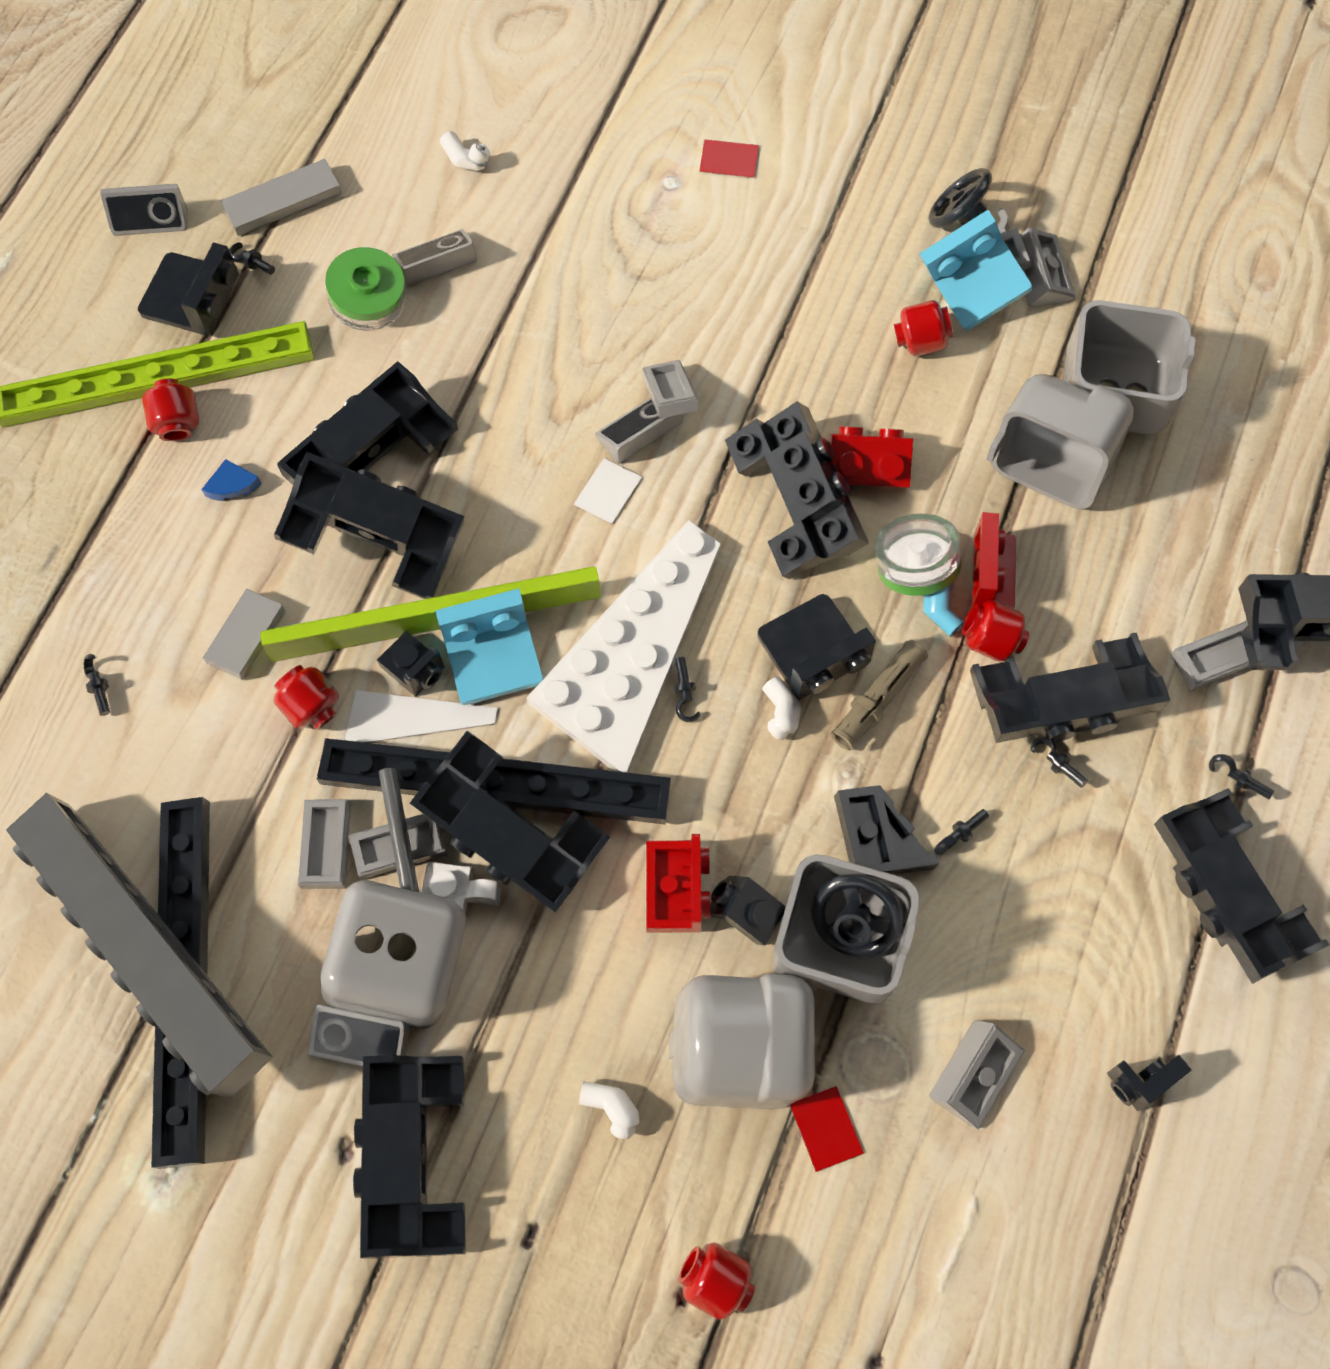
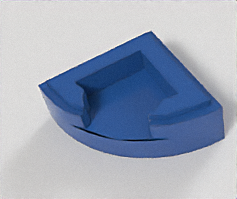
M225 459L201 490L210 499L225 501V498H232L242 494L245 496L249 495L262 483L258 476Z

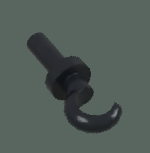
M241 242L234 243L229 248L234 262L241 263L244 261V265L251 270L259 268L269 275L274 274L275 267L262 260V256L258 251L253 249L249 251L244 250L240 254L234 255L238 249L243 247Z
M88 654L83 662L84 673L90 679L86 684V689L88 693L94 694L100 716L110 714L105 690L109 688L108 681L101 678L99 672L94 670L93 659H96V656Z
M685 657L675 658L679 684L674 686L675 693L681 694L682 698L676 705V714L684 722H693L700 717V712L698 711L692 717H686L681 713V708L685 703L693 701L691 692L696 690V685L694 682H689Z
M1049 738L1032 742L1030 749L1033 753H1035V747L1039 744L1049 746L1051 752L1047 755L1046 759L1052 763L1051 770L1055 774L1063 772L1080 788L1087 784L1088 779L1069 764L1070 757L1065 753L1060 756L1057 754L1058 748L1055 742H1050Z
M1217 754L1210 759L1209 769L1212 772H1215L1214 763L1217 761H1223L1229 766L1230 771L1227 776L1236 781L1234 786L1238 789H1241L1244 785L1268 800L1273 795V789L1250 777L1251 770L1247 768L1243 772L1238 770L1234 759L1230 756Z
M981 809L965 823L957 821L953 824V832L935 846V854H943L960 840L968 842L972 839V831L989 818L987 811Z

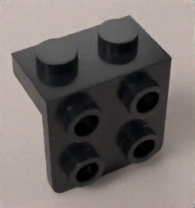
M213 242L204 261L174 252L167 253L163 257L138 305V312L141 317L209 336L239 276L237 266L233 261L228 246Z
M820 594L762 625L757 633L758 640L798 701L812 693L818 694L826 690L835 680L848 673L854 674L865 668L871 662L876 644L875 638L867 627L854 633L832 599L826 594Z

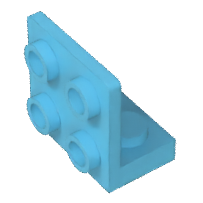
M986 210L919 253L930 276L965 331L975 327L1033 289L1029 279L1002 239L997 223L989 210Z
M519 589L435 610L462 705H469L536 687L543 680Z

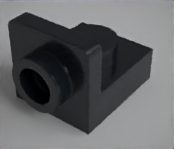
M405 631L377 659L379 666L415 697L423 689L427 690L434 686L440 679L442 670L445 668L440 652L434 647L428 649L408 631Z
M1177 1055L1167 1063L1161 1057H1158L1138 1073L1143 1082L1124 1060L1108 1071L1107 1075L1112 1080L1110 1086L1115 1095L1125 1105H1133L1139 1111L1151 1104L1192 1071V1069L1180 1055Z

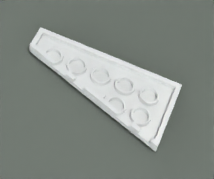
M689 520L527 697V702L532 708L613 771L629 773L631 769V763L638 746L641 745L654 707L657 706L675 658L680 650V644L686 629L688 630L692 621L693 612L700 595L706 587L720 553L721 543Z

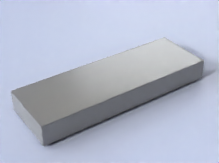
M322 159L225 198L221 202L237 235L240 236L338 196L342 192L326 159Z

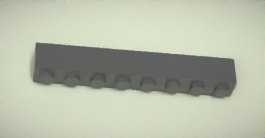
M46 792L6 829L16 843L13 847L15 854L24 863L31 867L34 866L40 875L36 878L39 885L48 894L60 899L64 905L60 909L63 916L75 927L82 928L89 938L85 941L87 947L98 958L104 961L107 960L114 970L110 975L114 982L125 992L133 993L140 1002L136 1006L138 1013L149 1024L155 1027L158 1026L166 1036L162 1040L165 1048L178 1060H185L193 1071L189 1077L201 1092L208 1096L212 1093L232 1098L273 1058L68 803Z

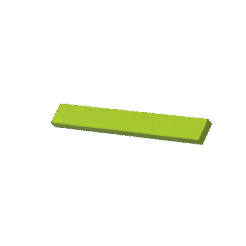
M306 321L2 385L0 386V425L4 428L142 398L144 393L154 387V383L160 379L172 378L178 380L179 384L193 387L313 361L315 359L309 329Z
M593 566L264 630L260 632L261 644L270 661L276 662L398 638L405 631L414 635L439 630L440 626L435 610L515 589L520 590L525 613L601 598L597 567Z

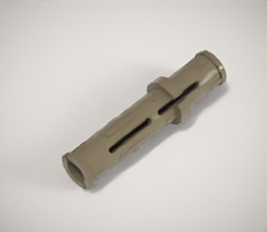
M913 640L905 641L903 647L885 669L881 671L863 695H857L851 702L852 709L830 733L832 739L839 746L848 751L853 750L870 726L877 725L884 717L883 710L904 687L905 683L923 661L928 658V653L922 645Z

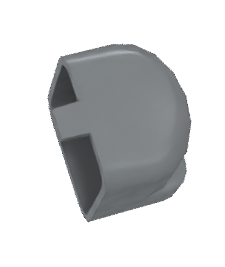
M1036 374L1026 380L1003 417L1000 430L990 446L986 460L990 461L993 468L1007 479L1076 509L1088 508L1093 504L1118 457L1134 417V407L1130 399L1125 395L1106 386L1097 385L1092 392H1089L1052 375Z
M815 854L806 857L800 862L796 870L772 955L774 973L794 975L802 978L809 984L812 991L820 988L866 1003L885 1001L893 994L901 979L906 957L911 948L916 928L915 921L919 909L920 897L917 889L910 881L902 877L826 855ZM844 874H862L884 883L896 895L903 911V928L897 941L885 952L871 957L848 956L828 946L816 932L811 917L813 898L824 883ZM859 888L862 903L870 909L871 913L889 920V913L883 901L875 894ZM843 889L834 893L827 901L825 917L828 925L836 921L837 915L845 908L846 900ZM872 931L867 943L879 939L883 934Z
M764 974L760 978L701 975L689 981L676 997L674 1029L670 1032L669 1059H673L674 1090L679 1098L687 1104L695 1106L775 1110L784 1108L808 1095L813 1087L815 1078L814 995L809 984L797 976L782 974Z

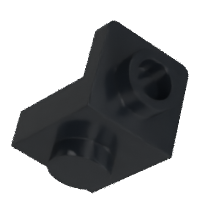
M728 876L718 883L711 894L710 916L726 920L755 944L765 946L783 917L786 906L750 877Z

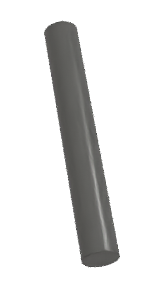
M385 768L379 771L399 885L400 888L419 892L396 768Z

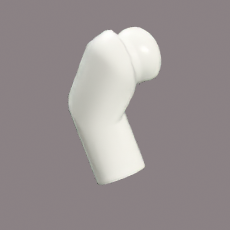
M452 131L443 134L440 138V144L455 167L480 171L488 165L490 151L484 144L478 146L475 143L471 146V149L464 148L457 134Z
M776 676L769 680L762 690L776 706L775 718L768 722V730L776 739L783 740L789 733L793 734L798 729L801 706L780 677Z
M583 1081L579 1105L604 1109L612 1121L611 1133L620 1139L631 1138L636 1132V1125L639 1124V1112L627 1093L617 1087Z

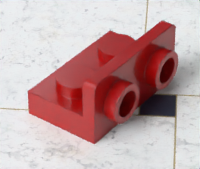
M982 512L974 533L972 607L975 604L981 605L985 601L992 599L1015 608L1017 538L1015 535L1006 534L1005 530H999V513Z

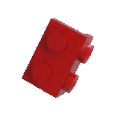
M839 426V434H830L829 436L830 445L835 453V459L832 461L836 470L845 477L850 485L910 488L914 438H903L904 430L880 428L879 436H863V427Z
M691 834V840L646 841L647 933L701 932V919H710V891H701V874H710L709 847H701L700 834Z

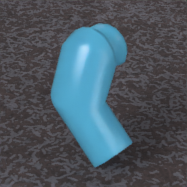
M940 578L939 580H937V581H935V582H932V583H933V584L938 583V582L942 581L943 578ZM953 582L938 592L923 595L924 613L949 637L955 635L964 623L949 608L950 591L954 587Z

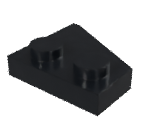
M880 785L838 790L834 795L850 863L892 875L931 870L939 865L938 857L933 851L928 853L912 833L915 828L904 815L896 811L892 799Z

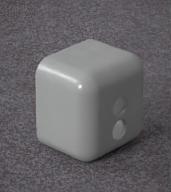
M1103 300L1091 301L1082 308L1067 345L1063 381L1089 392H1092L1095 386L1102 382L1113 383L1117 388H1108L1125 395L1130 399L1134 407V417L1128 432L1146 435L1156 434L1167 426L1187 389L1188 368L1194 358L1196 337L1191 336V326L1187 318L1176 311ZM1130 386H1137L1142 388L1145 392L1127 390L1126 388Z
M362 880L350 885L342 896L321 971V994L325 1003L333 1008L402 1021L414 1029H426L436 1024L447 1004L466 929V916L463 909L457 903L448 899L374 881ZM363 927H376L383 934L384 942L378 951L364 953L357 948L355 936ZM406 934L414 939L416 952L412 958L406 961H398L390 956L388 943L395 935Z

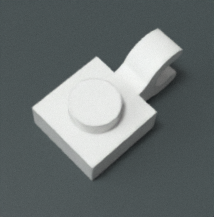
M427 862L421 893L454 901L466 914L468 902L487 906H499L502 889L498 887L497 881L486 879L472 880L474 872L471 867Z

